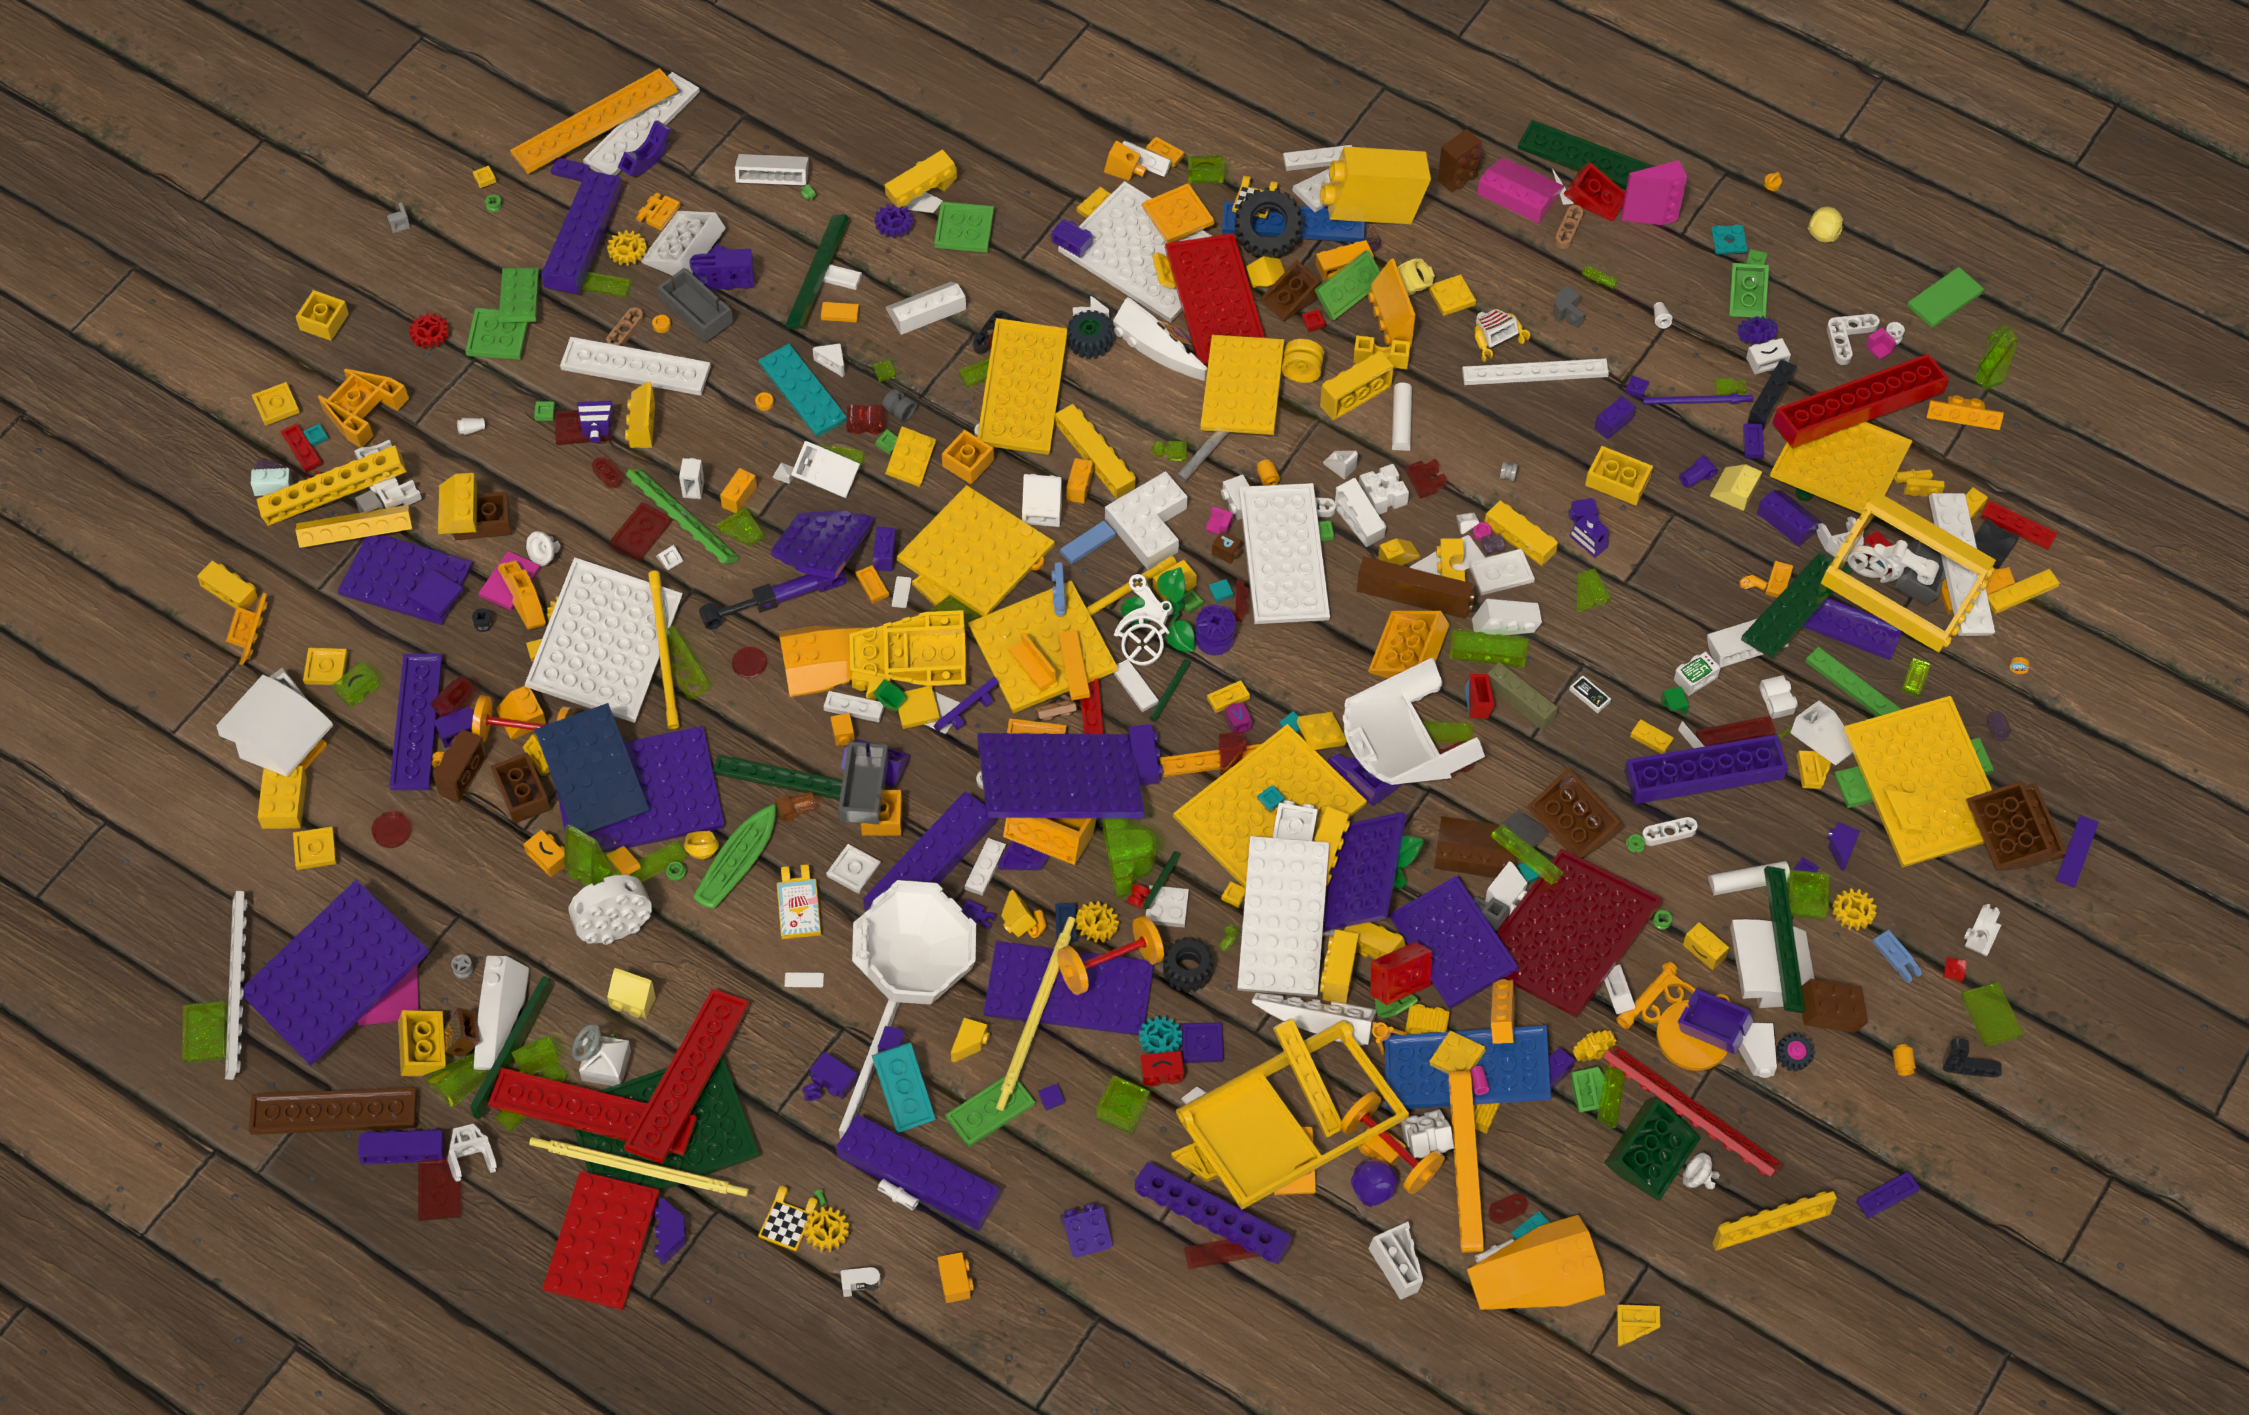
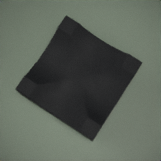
M1986 518L1974 535L1977 549L1995 559L1993 567L1999 569L2016 545L2019 536L1999 528Z

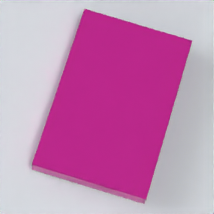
M507 551L499 563L517 561L521 570H526L531 582L541 569L539 564ZM497 566L478 594L479 597L512 611L515 607L512 603L513 595Z

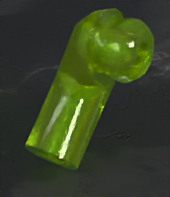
M1228 925L1225 928V933L1228 935L1218 945L1224 952L1232 946L1238 936L1239 930L1233 925Z

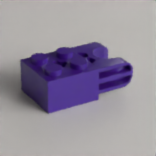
M752 249L715 250V253L695 254L689 260L690 268L695 272L694 276L708 289L754 288Z
M1335 753L1328 758V764L1372 806H1375L1401 786V784L1391 785L1376 778L1355 757L1345 758Z

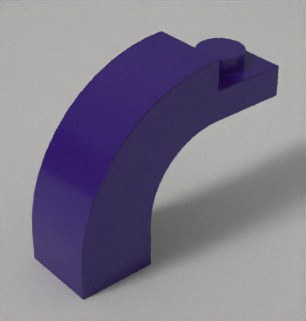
M659 120L654 121L645 142L635 151L624 152L618 168L629 176H638L648 171L666 151L669 145L666 143L671 129Z

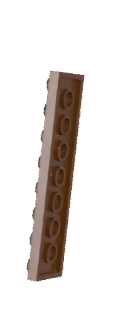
M415 1087L252 1094L249 1133L250 1135L415 1128L417 1090Z

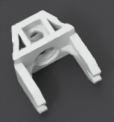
M1847 518V533L1831 536L1826 525L1823 523L1818 524L1819 528L1816 529L1818 538L1824 549L1832 556H1837L1836 554L1843 542L1846 541L1851 533L1850 531L1856 523L1855 518ZM1863 530L1862 535H1861V537H1860V539H1859V541H1858V543L1856 544L1855 547H1857V546H1863V543H1864V537H1863L1864 530Z
M1990 904L1983 905L1973 929L1968 928L1964 939H1967L1966 948L1987 957L2001 927L2000 924L1996 923L2000 914L1997 907L1990 909Z
M474 1124L453 1129L447 1161L456 1182L461 1181L460 1177H462L457 1161L458 1157L482 1152L490 1173L496 1172V1162L488 1137L483 1135Z

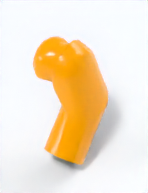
M1037 910L1033 913L1037 924L1028 930V934L1033 938L1039 937L1046 929L1042 910Z

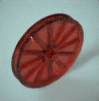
M754 647L742 648L732 658L734 672L743 678H754L760 675L766 667L764 653Z

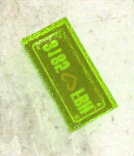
M1913 658L1901 692L1919 698L1931 664Z

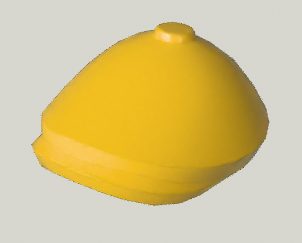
M710 831L689 833L686 835L684 848L689 855L700 860L711 857L719 846L718 840Z

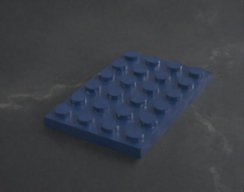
M609 703L534 729L575 838L649 812Z

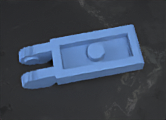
M1059 562L1055 563V570H1052V581L1056 582V586L1053 587L1054 611L1056 616L1061 617L1066 614L1063 565Z
M1890 930L1873 939V945L1891 966L1899 972L1900 977L1905 982L1909 983L1912 981V976L1905 968L1906 966L1909 967L1916 977L1922 974L1914 958Z

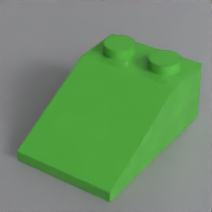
M1732 264L1729 317L1753 318L1757 316L1761 318L1764 316L1766 318L1769 265Z

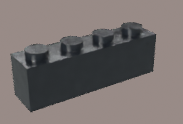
M1780 359L1750 410L1748 424H1762V430L1766 428L1794 380L1797 369L1796 365Z

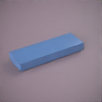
M1102 521L1062 547L1060 553L1072 565L1114 538L1116 533L1105 521Z

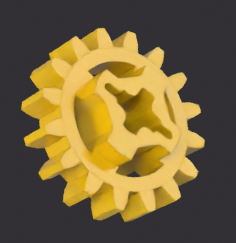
M625 230L624 234L619 231L618 236L612 235L613 240L608 241L609 257L613 258L614 263L619 261V265L626 263L629 266L630 262L636 264V260L641 261V256L646 255L645 239L641 238L640 233L635 235L634 231L628 233Z
M1852 888L1849 893L1844 890L1841 895H1837L1836 901L1833 903L1834 909L1832 913L1837 915L1835 920H1841L1842 927L1845 924L1848 925V930H1851L1852 926L1855 927L1856 931H1859L1860 926L1866 929L1868 924H1872L1873 918L1876 916L1875 909L1877 906L1872 904L1874 899H1868L1867 892L1862 895L1860 889H1858L1857 893Z
M1097 901L1096 905L1089 902L1088 906L1084 904L1078 910L1075 923H1078L1076 929H1081L1080 935L1086 934L1087 940L1094 938L1096 943L1098 939L1105 942L1106 938L1110 940L1118 929L1119 921L1116 920L1118 915L1112 914L1114 909L1108 910L1106 903L1100 906L1099 901Z
M1611 1031L1591 1032L1583 1040L1579 1041L1577 1046L1573 1047V1053L1578 1061L1598 1060L1603 1057L1608 1049L1616 1045V1039Z
M821 1207L820 1213L814 1210L813 1217L807 1216L808 1222L804 1223V1228L807 1230L804 1231V1236L808 1237V1244L813 1242V1249L819 1246L820 1252H823L824 1248H828V1251L831 1252L832 1247H835L837 1250L839 1249V1242L845 1244L844 1237L849 1235V1231L846 1230L849 1228V1224L845 1222V1215L839 1217L840 1210L833 1213L832 1207L828 1211ZM824 1224H826V1228L829 1230L828 1235L825 1232Z

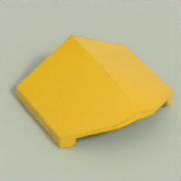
M1265 256L1246 266L1249 279L1254 288L1257 286H1272L1285 272L1280 259Z

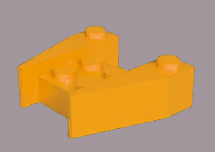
M344 369L347 379L328 399L320 395L318 399L323 411L349 442L362 448L373 437L369 423L363 420V418L379 402L398 411L408 401L409 397L405 386L390 377Z

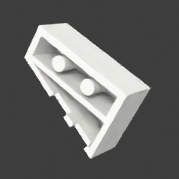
M1356 478L1336 487V511L1361 542L1368 547L1384 538L1386 525L1377 514Z
M1486 599L1472 618L1475 638L1534 633L1542 623L1538 603Z
M1409 1222L1373 1237L1368 1248L1400 1300L1417 1293L1423 1283L1420 1265L1414 1251V1242L1409 1231Z

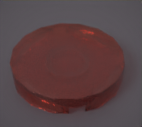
M385 812L374 820L371 827L372 836L380 846L396 848L403 845L409 839L411 824L401 812Z

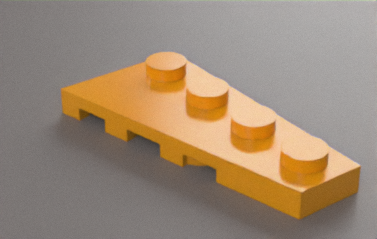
M2009 567L1996 569L1992 576L1987 578L1989 583L1986 586V593L1989 595L2015 584ZM1944 578V581L1941 582L1943 584L1940 595L1947 614L1953 613L1947 580Z

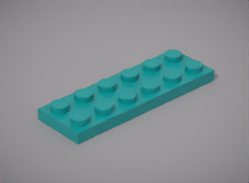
M790 344L758 360L761 368L816 438L847 422V416Z

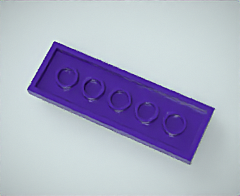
M1829 598L1803 626L1888 660H1891L1903 632L1879 617Z

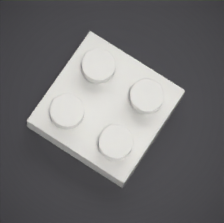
M1162 887L1151 907L1146 910V916L1154 925L1185 928L1189 889Z

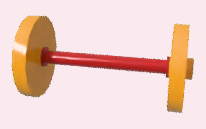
M481 695L477 700L474 710L472 733L481 736L485 743L491 725L534 730L547 724L492 717V699L490 696ZM563 706L559 711L557 721L572 716L573 709Z
M1144 915L1134 919V942L1082 962L1073 947L1068 945L1059 949L1057 954L1058 964L1068 988L1076 995L1085 993L1089 986L1086 969L1135 949H1139L1144 959L1148 960L1152 965L1163 961L1164 948L1162 940L1153 922Z
M1373 1091L1363 1096L1347 1112L1340 1124V1130L1346 1135H1350L1364 1124H1367L1370 1128L1377 1126L1378 1124L1371 1117L1379 1107L1381 1097ZM1386 1131L1378 1134L1380 1138L1414 1168L1403 1184V1189L1409 1194H1414L1423 1188L1434 1177L1444 1162L1445 1156L1437 1150L1431 1152L1422 1161L1418 1162Z

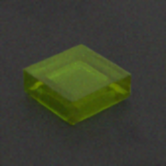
M890 359L873 364V369L879 382L896 377V372Z

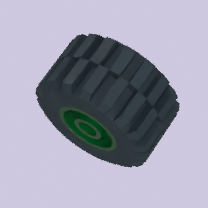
M1087 310V312H1079V315L1075 314L1073 319H1070L1069 325H1067L1068 342L1070 349L1073 350L1075 355L1079 353L1080 358L1086 356V359L1091 357L1097 359L1098 356L1102 357L1105 355V352L1110 351L1114 339L1112 323L1108 316L1105 317V314L1102 312L1099 314L1097 310H1094V312Z

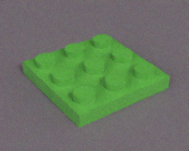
M941 202L934 247L987 253L994 206Z
M475 308L466 347V356L520 360L528 322H499V310Z

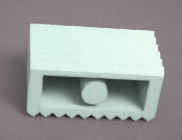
M289 468L253 469L251 471V486L255 496L271 494L279 491L281 488L293 485Z

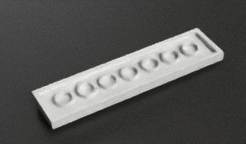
M671 72L667 77L677 87L678 92L621 122L583 159L584 164H588L596 172L616 176L621 171L618 165L624 152L635 151L645 142L654 121L659 120L664 125H667L700 92L699 87Z
M570 337L560 368L565 371L641 385L652 381V387L701 396L711 364L710 362Z
M1932 493L1928 496L1934 524L1977 549L1965 494ZM1941 554L1955 616L1979 575ZM1986 588L1979 590L1981 592L1975 602H1972L1975 604L1969 614L1965 613L1967 615L1961 625H1958L1961 627L1958 636H1989L1995 633Z

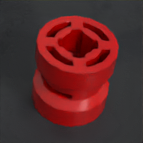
M1133 884L1131 888L1132 893L1128 896L1126 903L1144 910L1142 904L1151 890L1141 885Z

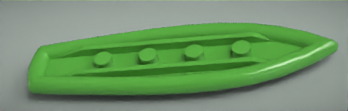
M775 804L765 807L750 816L728 838L693 895V898L699 904L714 909L755 863L771 836L776 818Z

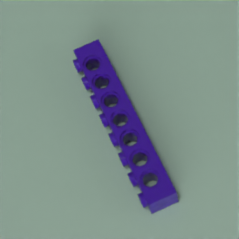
M1149 1162L1146 1163L1135 1179V1191L1140 1196L1148 1197L1159 1206H1165L1175 1214L1187 1217L1194 1224L1208 1228L1210 1232L1225 1237L1231 1243L1243 1246L1247 1251L1262 1256L1268 1262L1279 1264L1291 1246L1290 1234Z

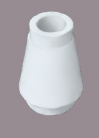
M1656 303L1654 305L1655 324L1659 328H1667L1672 324L1673 318L1664 303Z
M461 418V420H457L459 435L463 434L465 436L485 429L484 419Z

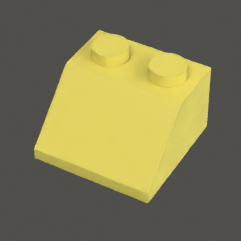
M1746 464L1726 467L1710 496L1744 511L1759 485L1762 471Z
M617 968L614 969L607 996L609 1006L616 1011L628 1012L633 1017L646 1019L656 1000L652 980Z

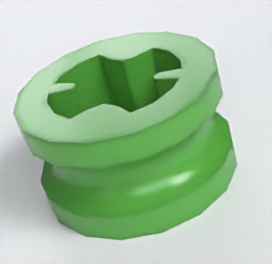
M489 195L485 199L488 211L497 212L501 209V198L498 195Z
M1659 910L1653 918L1655 927L1662 930L1667 929L1672 922V916L1666 910ZM1660 918H1666L1665 922H1659Z

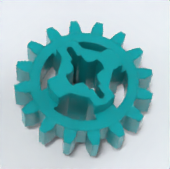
M1155 1016V1021L1147 1019L1148 1025L1142 1024L1143 1030L1139 1031V1044H1143L1142 1051L1148 1050V1054L1174 1052L1173 1050L1179 1051V1045L1182 1044V1031L1179 1030V1024L1173 1025V1019L1166 1021V1016H1163L1162 1020H1159L1158 1016Z

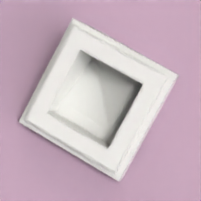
M781 463L773 478L790 484L794 478L791 475L794 467Z
M1475 513L1456 515L1461 534L1466 533L1479 523Z
M674 545L656 555L667 571L683 562Z

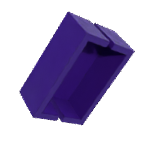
M1696 988L1688 1002L1689 1008L1685 1007L1678 1020L1680 1031L1735 1055L1743 1041V1036H1746L1753 1023L1751 1011Z

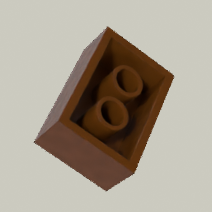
M1468 129L1441 147L1437 181L1451 193L1461 189L1466 182L1473 180L1478 174L1482 141Z
M507 492L477 494L476 532L453 533L455 540L511 535L510 505Z
M463 729L460 730L458 735L454 736L451 747L445 751L440 765L436 766L433 771L439 795L460 803L488 757L481 736Z
M528 752L491 766L493 777L514 824L550 810L548 798Z
M1810 979L1802 985L1805 1006L1802 1018L1805 1026L1855 1033L1868 1023L1861 986Z

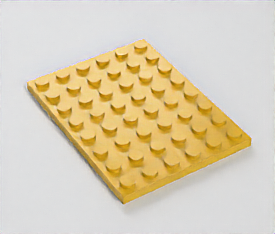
M1951 696L1847 725L1843 728L1902 868L1984 844L1966 799L1991 791L1992 788ZM1886 790L1924 794L1923 829L1921 833L1900 830L1897 818L1892 813V806L1888 798L1884 796Z
M1288 724L1173 813V818L1244 888H1246L1250 836L1273 838L1278 807L1269 812L1257 800V796L1268 787L1273 785L1285 797V800L1295 802L1296 806L1302 807L1303 804L1313 805L1314 809H1318L1312 841H1314L1320 820L1327 806L1349 814L1348 820L1367 804V800L1315 750L1311 751L1308 743Z

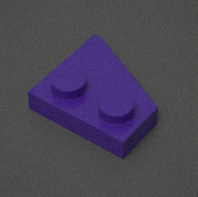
M1012 841L998 863V869L1042 870L1050 855Z

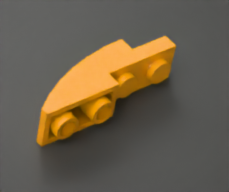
M517 561L499 564L498 570L513 595L512 603L526 628L529 630L545 626L546 623L537 593L526 570H521Z

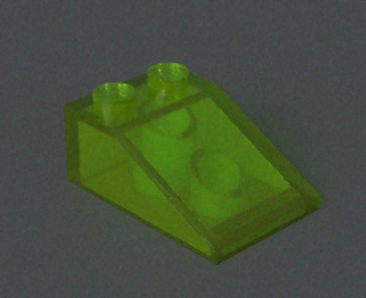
M568 824L565 828L564 865L568 871L567 875L574 881L576 879L579 880L585 887L590 884L595 886L598 883L605 882L603 878L613 876V873L597 840Z

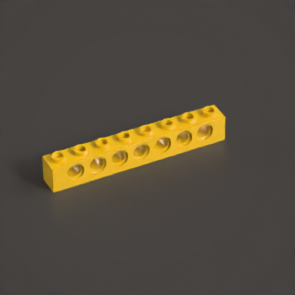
M394 445L361 459L353 460L343 466L335 467L325 473L317 474L307 480L299 481L297 484L281 488L279 491L266 494L256 500L261 518L269 526L407 471L402 454Z

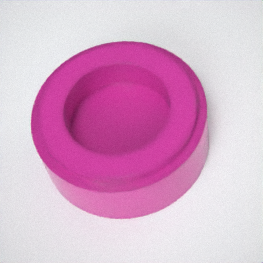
M1479 522L1473 527L1475 539L1486 541L1490 538L1492 529L1488 523Z

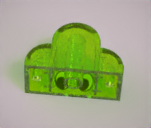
M1103 818V835L1116 899H1120L1132 893L1131 888L1133 884H1136V878L1145 877L1153 871L1156 865V837L1145 826H1129L1126 818Z

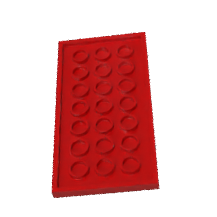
M1234 233L1165 243L1164 248L1194 352L1199 361L1208 366L1212 335L1265 338Z

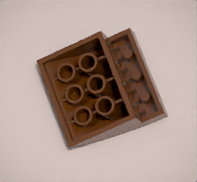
M2022 781L1966 799L1997 871L2027 868L2065 857L2067 852L2037 783L2024 786Z

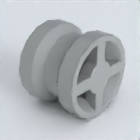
M1503 461L1500 479L1507 478L1514 482L1518 464H1508L1507 461Z
M463 954L453 958L451 966L454 975L459 979L469 978L473 973L471 959Z

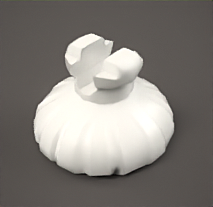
M541 531L532 532L526 541L528 556H530L534 563L540 566L548 565L553 559L554 553L559 552L561 545L558 541L553 542V536H548Z
M1700 1153L1688 1163L1683 1173L1684 1185L1689 1188H1695L1705 1184V1187L1710 1190L1715 1187V1183L1711 1181V1178L1718 1179L1720 1174L1717 1171L1711 1170L1712 1161L1709 1155Z

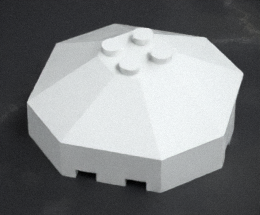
M897 880L892 884L891 888L873 900L870 909L853 923L852 961L891 1002L932 1004L966 975L975 963L976 923L971 918L968 919L961 912L962 908L952 898L949 899L937 883Z

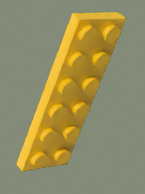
M1834 1191L1829 1193L1821 1192L1810 1199L1801 1198L1791 1205L1782 1204L1772 1211L1763 1210L1753 1217L1744 1216L1734 1223L1725 1222L1717 1229L1712 1243L1714 1249L1717 1251L1828 1216L1836 1202V1195Z

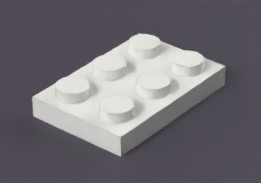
M1329 169L1293 186L1292 191L1314 212L1328 206L1320 203V189L1323 183L1330 182Z

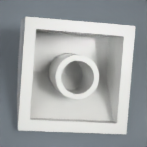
M1509 861L1487 889L1485 900L1489 903L1492 897L1496 898L1510 907V914L1517 907V902L1521 901L1527 893V882L1512 862Z

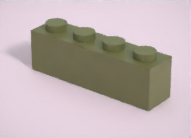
M1499 662L1487 673L1489 675L1491 691L1542 731L1555 720L1558 707Z

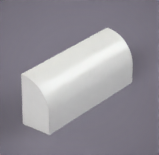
M739 154L735 165L736 182L806 185L809 157Z
M1757 619L1707 634L1710 653L1720 668L1763 655L1762 652L1741 641L1742 635Z

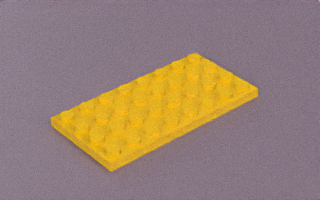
M996 318L977 438L992 447L1049 455L1067 328Z

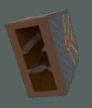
M457 1008L444 1028L445 1055L463 1057L479 1044L480 1037L475 1011Z

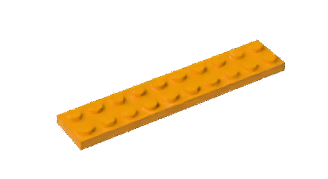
M659 68L510 150V153L524 171L529 174L678 92L677 87Z

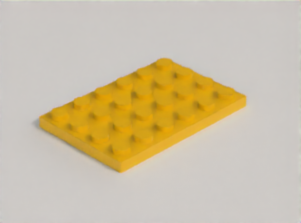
M1212 335L1201 430L1274 435L1284 339Z

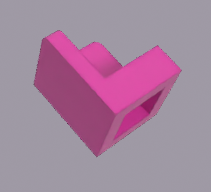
M1880 328L1868 336L1865 347L1878 360H1882L1894 352L1896 341L1883 328Z
M1212 507L1206 531L1217 535L1221 531L1228 534L1233 523V513Z

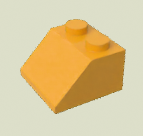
M525 686L511 691L495 709L499 718L546 724L544 713L531 688ZM504 726L511 740L534 731Z

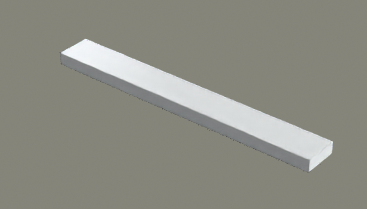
M1606 359L1462 367L1464 385L1608 377L1609 375Z
M888 1000L839 1129L840 1139L860 1110L875 1070L871 1055L878 1053L877 1046L884 1027H891L900 1002Z

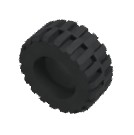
M1264 188V191L1261 192L1258 189L1254 191L1253 195L1248 194L1245 200L1239 204V209L1235 214V234L1238 237L1239 244L1244 246V250L1247 253L1250 251L1252 256L1256 258L1258 256L1278 258L1279 255L1285 256L1289 250L1292 251L1295 248L1296 242L1298 243L1303 224L1300 207H1297L1295 199L1289 198L1288 193L1284 192L1282 194L1276 188L1275 191H1270V188ZM1268 209L1279 212L1285 219L1284 231L1274 238H1263L1257 235L1252 228V219L1255 214Z

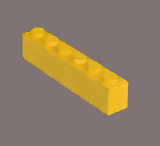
M1072 404L1055 413V425L1084 460L1093 461L1094 473L1116 500L1135 489V475L1126 469L1123 460L1117 458L1111 446L1108 447L1103 436L1095 431L1093 424L1084 418V414L1080 409H1077Z
M409 505L296 523L299 548L412 529Z

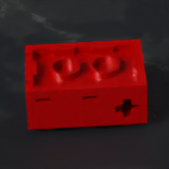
M1413 942L1372 960L1370 996L1385 1005H1389L1431 986L1432 950L1417 942Z

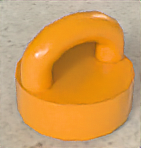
M1779 172L1768 174L1765 177L1764 186L1768 190L1776 191L1781 187L1782 178Z

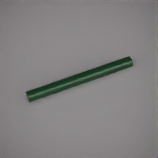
M1184 659L1149 717L1151 721L1156 722L1191 664L1189 660Z
M1174 851L1142 904L1144 909L1151 907L1180 857L1178 852Z

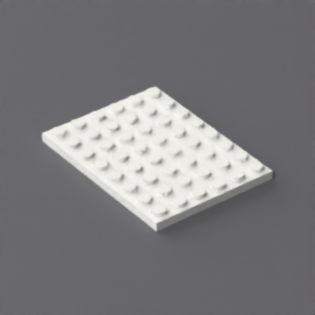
M1124 181L1079 226L1083 230H1089L1093 235V244L1081 258L1060 246L1058 251L1171 323L1183 310L1176 287L1170 289L1162 286L1158 282V276L1154 268L1152 255L1156 252L1167 255L1164 248L1165 240L1142 208V203L1152 198ZM1200 230L1174 242L1211 237V235Z
M574 557L525 682V687L591 709L609 703L613 716L635 723L660 657L652 592L649 582ZM661 586L666 634L668 635L682 598V593Z

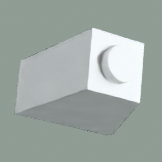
M1752 1023L1746 1036H1743V1041L1738 1050L1753 1076H1760L1762 1078L1774 1076L1777 1064L1773 1023Z

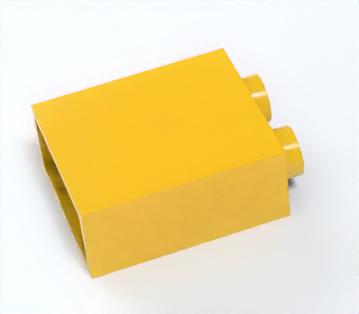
M1343 147L1338 161H1331L1330 182L1321 185L1320 203L1328 205L1330 220L1412 224L1431 181L1426 152Z

